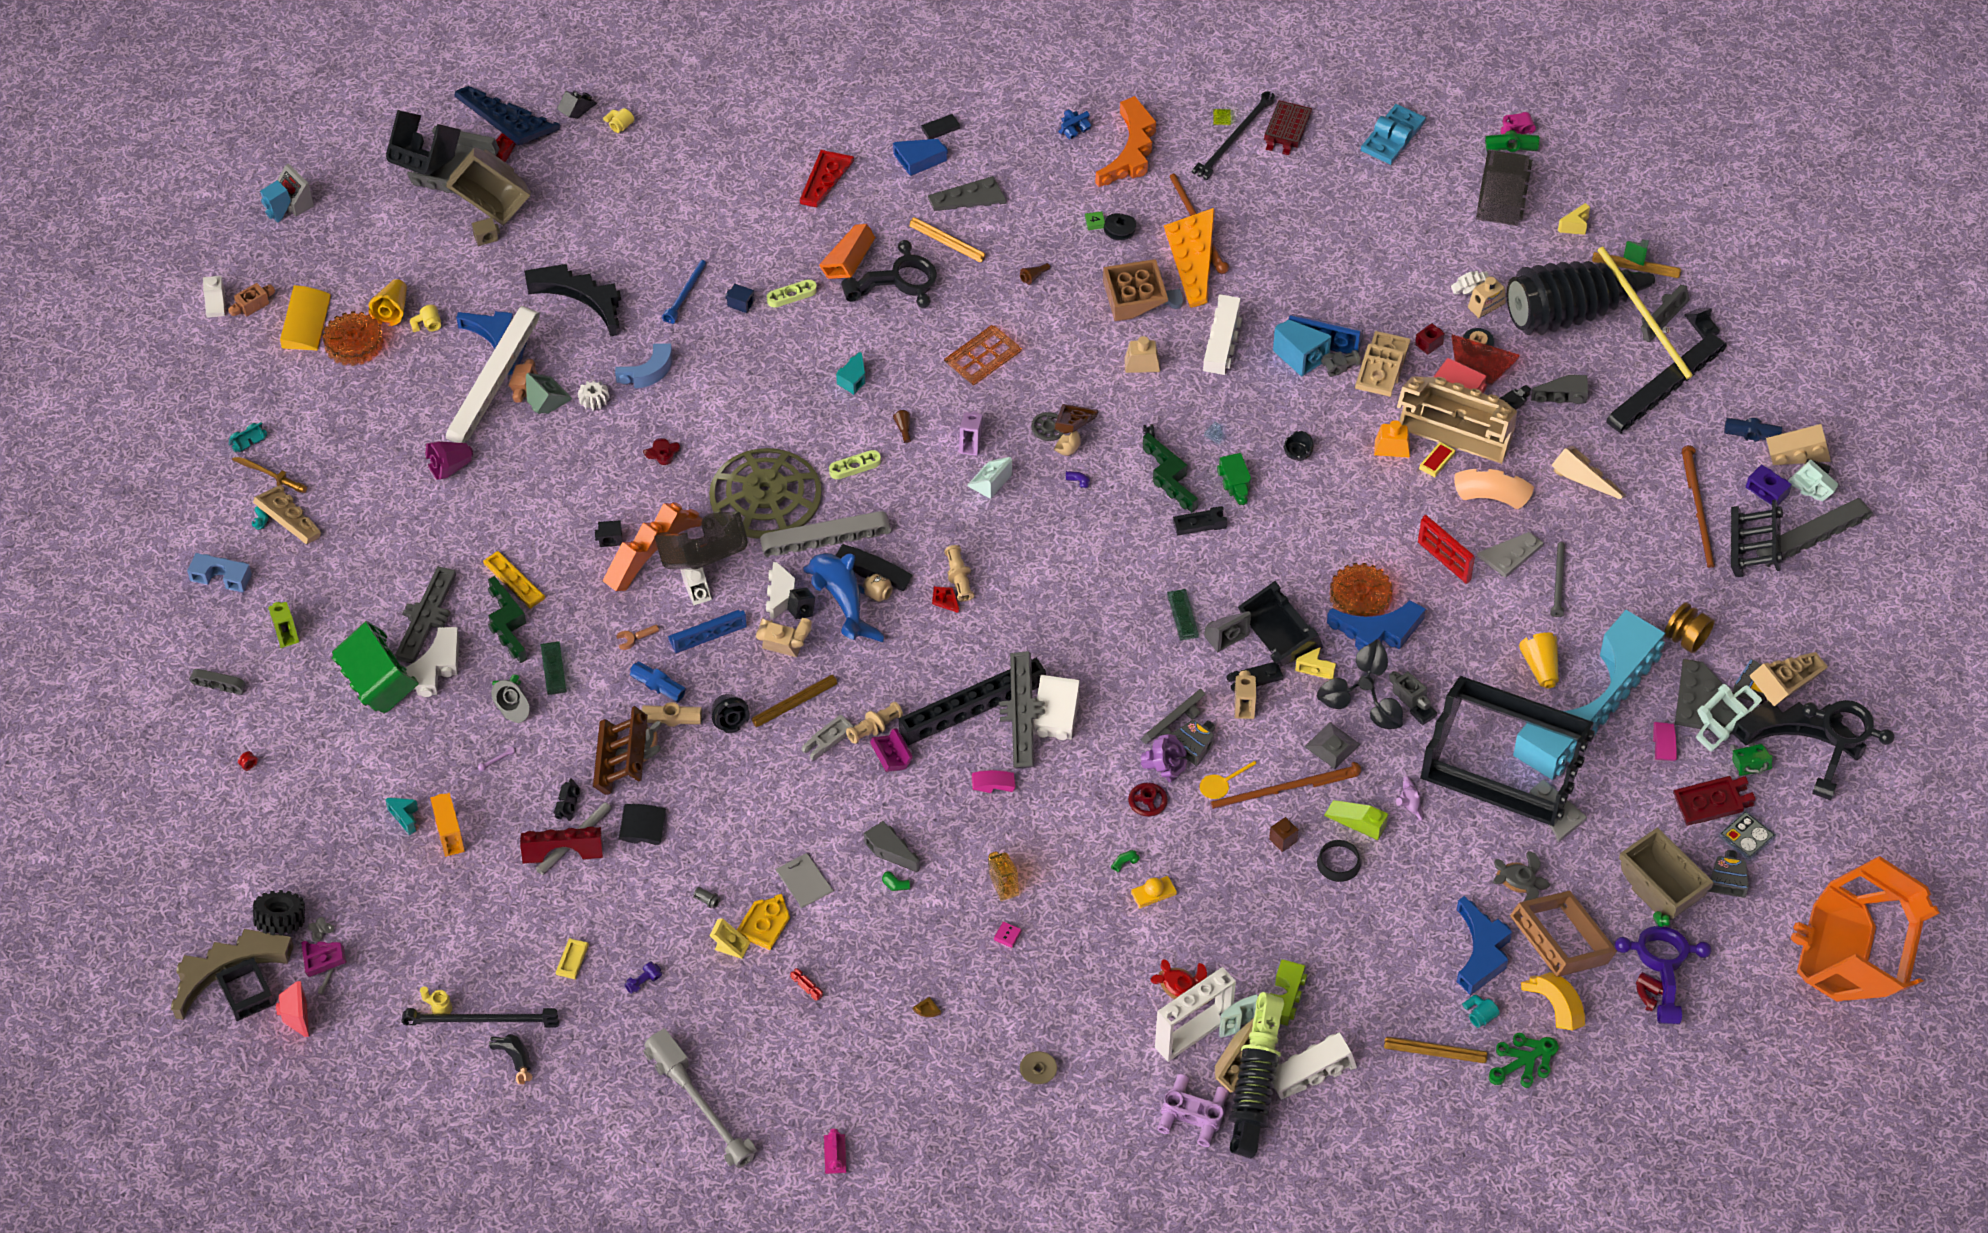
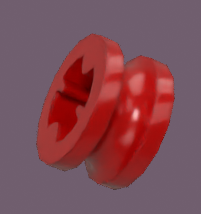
M251 751L244 752L238 759V764L245 771H249L258 763V758Z

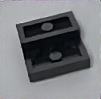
M624 804L618 840L634 844L642 841L659 845L662 839L666 808L645 804Z

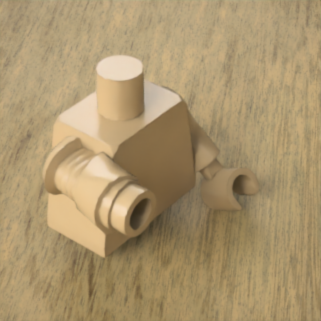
M762 617L756 632V638L763 641L762 648L797 658L800 648L804 645L803 641L812 630V621L801 618L795 630L791 627L772 623L773 620L768 621Z

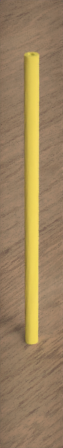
M1600 247L1597 251L1612 270L1686 379L1691 378L1693 374L1606 249Z

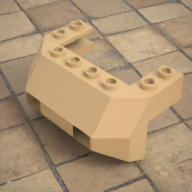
M1412 376L1402 387L1397 404L1398 408L1403 406L1399 422L1401 425L1408 426L1409 433L1438 443L1441 442L1447 446L1502 464L1510 447L1517 417V411L1508 403L1499 399L1496 395H1486L1478 389H1468L1460 383L1447 382L1442 377Z

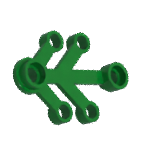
M1523 1033L1514 1034L1512 1042L1517 1047L1527 1046L1535 1048L1531 1052L1510 1048L1505 1042L1497 1044V1055L1518 1059L1502 1068L1495 1067L1491 1069L1488 1077L1489 1081L1494 1085H1501L1508 1074L1525 1065L1524 1074L1520 1080V1084L1525 1088H1529L1533 1084L1534 1078L1532 1073L1535 1059L1542 1056L1537 1074L1541 1078H1547L1551 1070L1549 1067L1550 1057L1554 1056L1559 1048L1557 1041L1551 1037H1544L1539 1041L1526 1038ZM1516 1038H1521L1523 1041L1519 1042ZM1545 1044H1550L1552 1047L1548 1048ZM1545 1069L1547 1072L1543 1073L1540 1070ZM1494 1073H1500L1501 1076H1496ZM1524 1079H1529L1530 1082L1527 1083Z

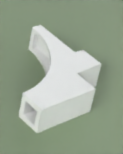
M457 627L438 628L436 638L429 650L420 659L405 667L407 675L410 677L414 676L419 682L414 688L418 696L430 697L431 695H437L438 676L451 677L452 675H458L459 633Z

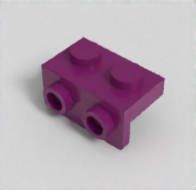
M897 728L892 729L889 736L872 737L870 741L886 772L906 769L913 758Z

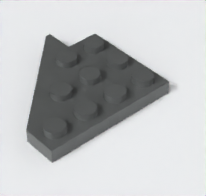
M1683 659L1674 725L1701 729L1704 726L1697 710L1702 705L1704 706L1718 692V688L1723 683L1703 662ZM1723 699L1710 711L1713 718L1723 728L1737 715Z

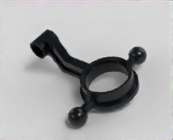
M902 240L898 244V250L904 256L899 257L894 262L892 270L870 271L859 281L849 277L841 282V286L846 300L853 302L861 296H865L875 286L895 285L905 294L918 296L916 300L917 305L921 308H927L931 303V299L925 293L935 283L937 272L929 260L922 256L911 254L912 244L910 241ZM906 267L919 269L927 275L928 281L921 285L910 284L902 279L899 270Z
M1850 700L1838 701L1829 706L1826 712L1818 709L1811 702L1806 703L1802 707V713L1805 717L1813 718L1816 716L1822 718L1827 738L1836 745L1824 779L1817 778L1812 794L1831 801L1837 786L1836 783L1832 782L1843 748L1858 747L1871 736L1879 738V741L1884 745H1889L1894 741L1895 736L1891 730L1884 729L1880 731L1873 728V717L1862 704ZM1842 712L1854 714L1862 720L1865 731L1855 738L1842 737L1833 730L1831 718Z

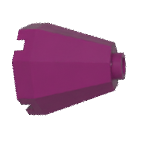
M437 441L426 443L425 456L426 459L431 461L428 467L435 479L441 480L448 478L471 462L473 450L467 443Z

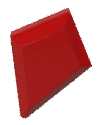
M934 586L932 604L959 613L953 588Z

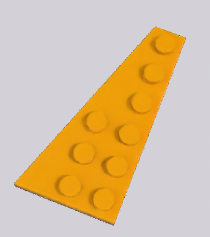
M1214 208L1163 225L1190 308L1208 303V280L1210 276L1213 221L1215 217Z

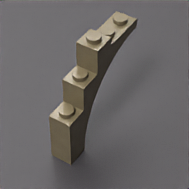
M244 929L242 935L237 939L236 946L214 942L212 949H209L207 952V959L184 955L182 962H179L176 972L179 975L180 982L177 997L173 999L171 1004V1010L175 1018L183 1020L197 996L212 982L217 980L215 974L225 968H231L243 960H249L253 957L257 964L271 962L288 964L294 948L291 937L279 936L277 934L270 935V933L265 934L260 931Z

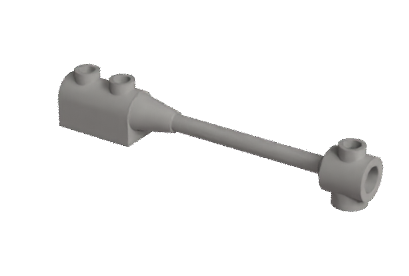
M664 1028L649 1037L644 1045L646 1049L643 1050L646 1058L649 1061L654 1058L657 1062L655 1068L660 1075L666 1074L682 1088L686 1089L728 1144L725 1148L726 1155H724L729 1166L735 1164L737 1168H742L750 1163L754 1158V1154L757 1153L754 1144L749 1138L744 1141L742 1138L734 1139L698 1093L685 1070L689 1067L688 1058L668 1031Z

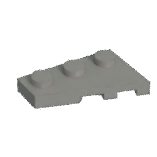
M1528 532L1477 553V557L1506 578L1543 547V542Z
M1543 779L1529 793L1555 802L1558 791ZM1568 800L1563 808L1565 812L1562 820H1558L1554 827L1548 825L1554 832L1558 842L1587 819V816Z

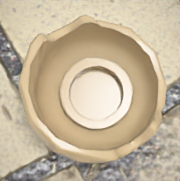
M1075 431L1073 433L1070 432V435L1063 434L1055 445L1054 451L1064 456L1074 454L1080 446V433Z

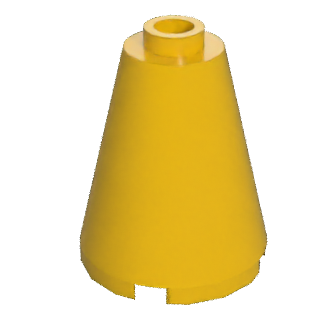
M394 279L378 292L368 304V312L372 319L381 325L382 322L390 323L388 326L397 325L403 318L407 285L402 280Z
M1544 632L1533 635L1534 639L1529 641L1527 638L1523 639L1519 643V649L1539 685L1545 687V689L1555 687L1559 681L1557 636H1554L1551 632Z

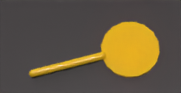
M1256 761L1249 763L1226 778L1219 775L1205 776L1199 784L1201 793L1210 799L1224 797L1229 790L1227 781L1254 766Z

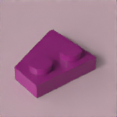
M308 941L301 942L305 973L308 977L346 963L344 946L340 942H318L317 944H309Z

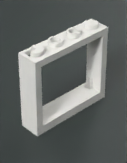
M1223 967L1157 1011L1155 1048L1167 1062L1220 1027L1221 1016L1219 1014L1234 1004L1236 981ZM1215 998V1004L1173 1032L1175 1024ZM1174 1016L1175 1019L1171 1022L1169 1018Z

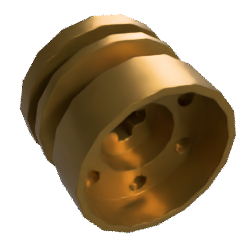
M1684 602L1671 616L1664 633L1665 637L1668 639L1672 638L1674 643L1682 639L1681 647L1690 653H1695L1709 637L1715 620L1705 613L1697 616L1698 609L1692 608L1691 604Z

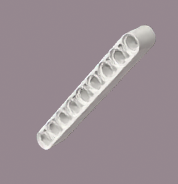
M524 306L518 309L446 433L447 440L465 443L472 436L537 325L540 317L539 312Z

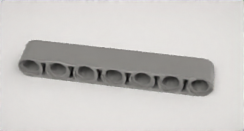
M879 511L768 532L760 537V542L765 557L770 555L778 556L788 554L791 551L794 553L807 550V548L815 549L825 547L828 544L830 546L841 544L843 541L851 542L862 540L864 537L872 538L878 537L880 534L888 535L891 532V527L887 514Z

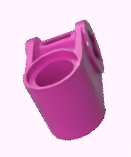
M1528 112L1504 116L1500 132L1505 134L1512 129L1518 134H1532L1536 130V126L1531 115Z

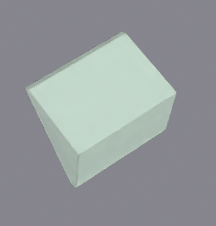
M1011 457L988 461L967 486L991 499L1012 476Z

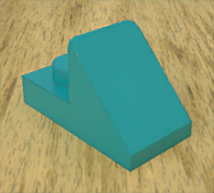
M390 797L385 799L388 811L409 836L416 832V820L412 814L418 811L417 801L414 799Z

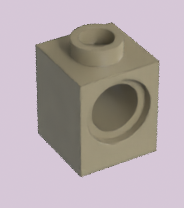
M492 217L471 223L473 235L478 246L498 241L500 230L498 224H494Z

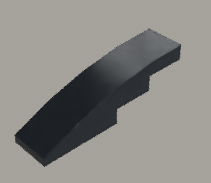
M845 544L841 545L835 555L842 558L846 554H853L855 556L853 566L855 573L864 578H867V576L871 577L873 574H879L889 579L891 585L901 591L905 590L913 576L895 564Z

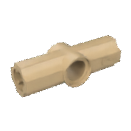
M674 702L666 703L664 706L643 705L642 711L648 715L647 723L660 721L670 727L677 726L678 724H701V707L678 706Z

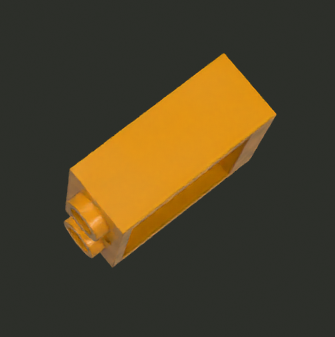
M450 793L430 797L445 857L465 852Z

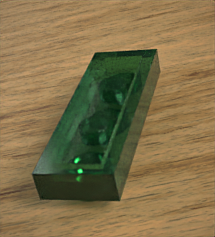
M1186 589L1168 591L1167 598L1179 640L1198 638L1199 633Z
M560 641L540 644L547 695L567 692Z

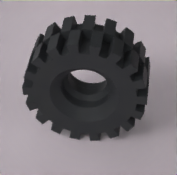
M279 890L277 893L275 891H270V894L263 893L262 897L258 896L253 902L254 926H257V930H262L265 934L270 932V935L279 933L280 936L286 932L291 934L292 930L298 931L299 927L302 928L303 923H305V902L303 898L299 897L296 893L292 895L291 891L283 893V890Z

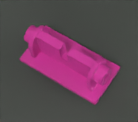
M831 1129L828 1135H824L825 1174L846 1173L845 1134H840L838 1129Z

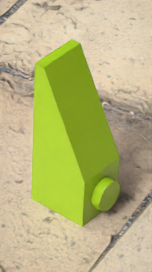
M1337 800L1332 801L1324 816L1376 840H1379L1388 821V813L1373 806Z

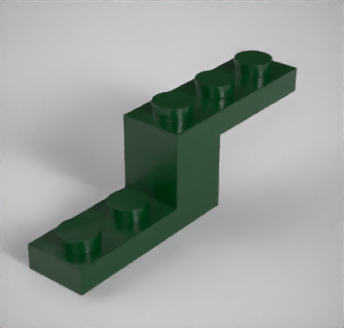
M1147 433L1143 436V450L1148 455L1154 456L1160 464L1153 470L1154 485L1166 491L1171 499L1177 500L1183 509H1188L1193 513L1197 510L1198 498L1178 483L1187 476L1188 465Z
M493 576L488 579V592L492 598L496 597L498 599L500 609L488 615L490 622L488 627L493 634L497 633L501 645L509 648L510 656L513 659L517 658L522 663L527 660L526 651L512 634V631L526 624L525 613L498 579Z

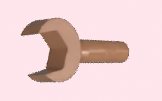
M656 624L638 631L634 635L630 631H621L616 637L617 639L625 637L627 643L620 644L619 648L628 650L634 646L635 639H641L659 632V628Z

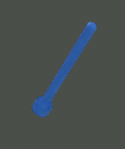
M701 260L672 307L664 311L662 315L664 322L674 324L677 320V311L706 266L705 260Z

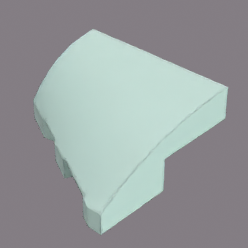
M1809 460L1788 480L1792 487L1801 489V494L1812 496L1814 499L1822 502L1833 494L1838 486V483L1812 460Z

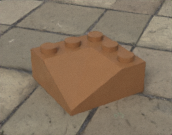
M1156 259L1103 267V284L1114 321L1133 319L1168 302Z

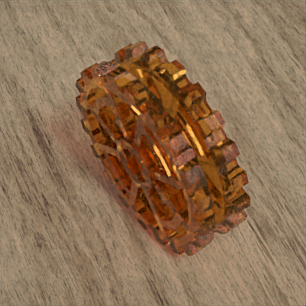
M355 311L347 314L345 312L342 313L341 317L335 316V320H330L328 326L324 327L325 333H322V337L324 339L325 352L328 353L330 359L334 358L335 363L342 362L344 366L347 364L355 366L356 363L362 365L366 360L370 362L372 356L376 357L378 350H382L381 344L384 343V340L381 338L383 337L381 325L378 324L376 318L372 319L370 314L364 315V312L356 314Z
M1353 563L1351 567L1346 565L1344 570L1339 569L1337 575L1332 577L1333 582L1330 584L1331 589L1329 593L1331 595L1330 603H1334V609L1354 616L1370 617L1384 615V609L1388 610L1390 606L1388 603H1391L1392 582H1388V575H1383L1384 571L1382 569L1376 570L1375 565L1370 567L1367 566V563H1362V565Z

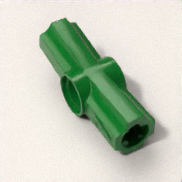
M1513 130L1507 131L1505 134L1485 136L1486 152L1508 150L1509 152H1516L1518 150L1537 151L1540 138L1539 135L1518 134Z

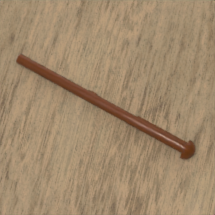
M1171 174L1169 178L1190 216L1197 214L1176 174ZM1212 244L1211 261L1219 274H1225L1229 270V264L1223 262L1215 245Z
M1686 445L1682 448L1681 454L1688 488H1692L1697 509L1696 517L1698 518L1707 567L1712 568L1715 567L1693 458L1696 450L1693 446Z
M1352 762L1350 767L1211 801V806L1214 809L1270 794H1279L1278 791L1294 789L1313 784V787L1357 777L1362 769L1360 764Z

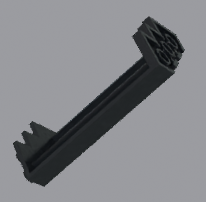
M1459 676L1446 695L1443 712L1436 721L1433 738L1426 747L1420 779L1554 827L1558 820L1561 821L1564 816L1565 809L1563 808L1568 795L1573 792L1575 786L1573 782L1578 769L1583 766L1585 760L1583 756L1588 743L1593 740L1595 731L1592 730L1594 722ZM1462 700L1577 741L1574 758L1567 767L1564 784L1557 793L1555 802L1438 761Z

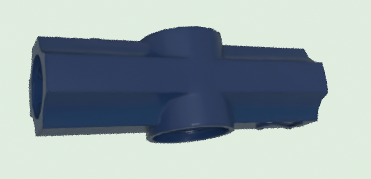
M1726 418L1724 434L1743 436L1746 441L1749 439L1757 442L1760 439L1766 440V438L1782 434V426L1764 424L1758 418H1749L1746 421Z

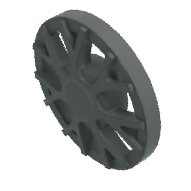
M1051 412L1036 415L1031 424L1033 434L1044 441L1060 439L1064 433L1055 430V422L1052 420L1053 418L1057 419L1058 415ZM1035 422H1037V423H1040L1041 426L1034 425V424H1035Z

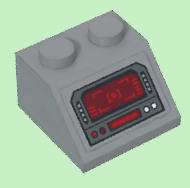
M290 164L285 165L277 180L287 189L291 199L287 211L289 213L292 212L297 217L314 207L309 183Z

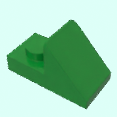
M1642 239L1641 243L1627 241L1624 258L1644 266L1649 240Z

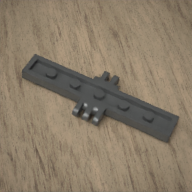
M437 566L421 602H416L414 605L406 604L402 615L408 617L411 623L395 654L397 660L411 664L414 663L431 627L444 628L448 620L447 617L450 616L451 612L441 608L456 576L455 570Z
M1026 651L1010 653L1011 701L999 702L1000 707H1007V709L999 710L1001 715L1007 714V716L1000 717V722H1012L1013 767L1015 769L1034 767L1033 719H1038V715L1045 714V709H1037L1038 707H1045V702H1037L1036 698H1032L1031 653Z

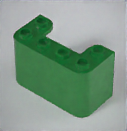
M365 621L332 651V659L342 668L340 670L341 673L350 680V687L355 692H358L360 702L365 706L369 705L376 712L380 711L385 714L410 693L419 682L414 676H408L407 669L398 662L386 644L388 636L384 630L369 621Z

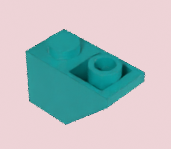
M861 352L852 356L848 363L836 373L837 385L853 395L865 384V370Z

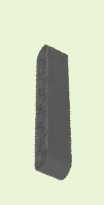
M1857 498L1782 534L1781 551L1783 559L1786 560V557H1792L1800 553V550L1817 545V542H1823L1831 538L1833 534L1837 535L1846 531V528L1850 526L1852 528L1862 523L1864 519L1868 520L1873 512L1861 498ZM1772 547L1759 549L1756 551V554L1759 557L1772 555ZM1766 563V566L1771 567L1770 565L1774 563Z

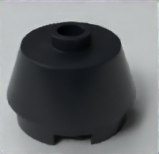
M723 694L716 698L712 704V722L716 728L724 730L725 733L739 731V727L749 720L750 713L747 703L735 695Z

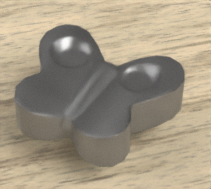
M319 917L315 923L308 925V929L312 931V940L319 942L324 933L334 931V926L326 923L323 917Z

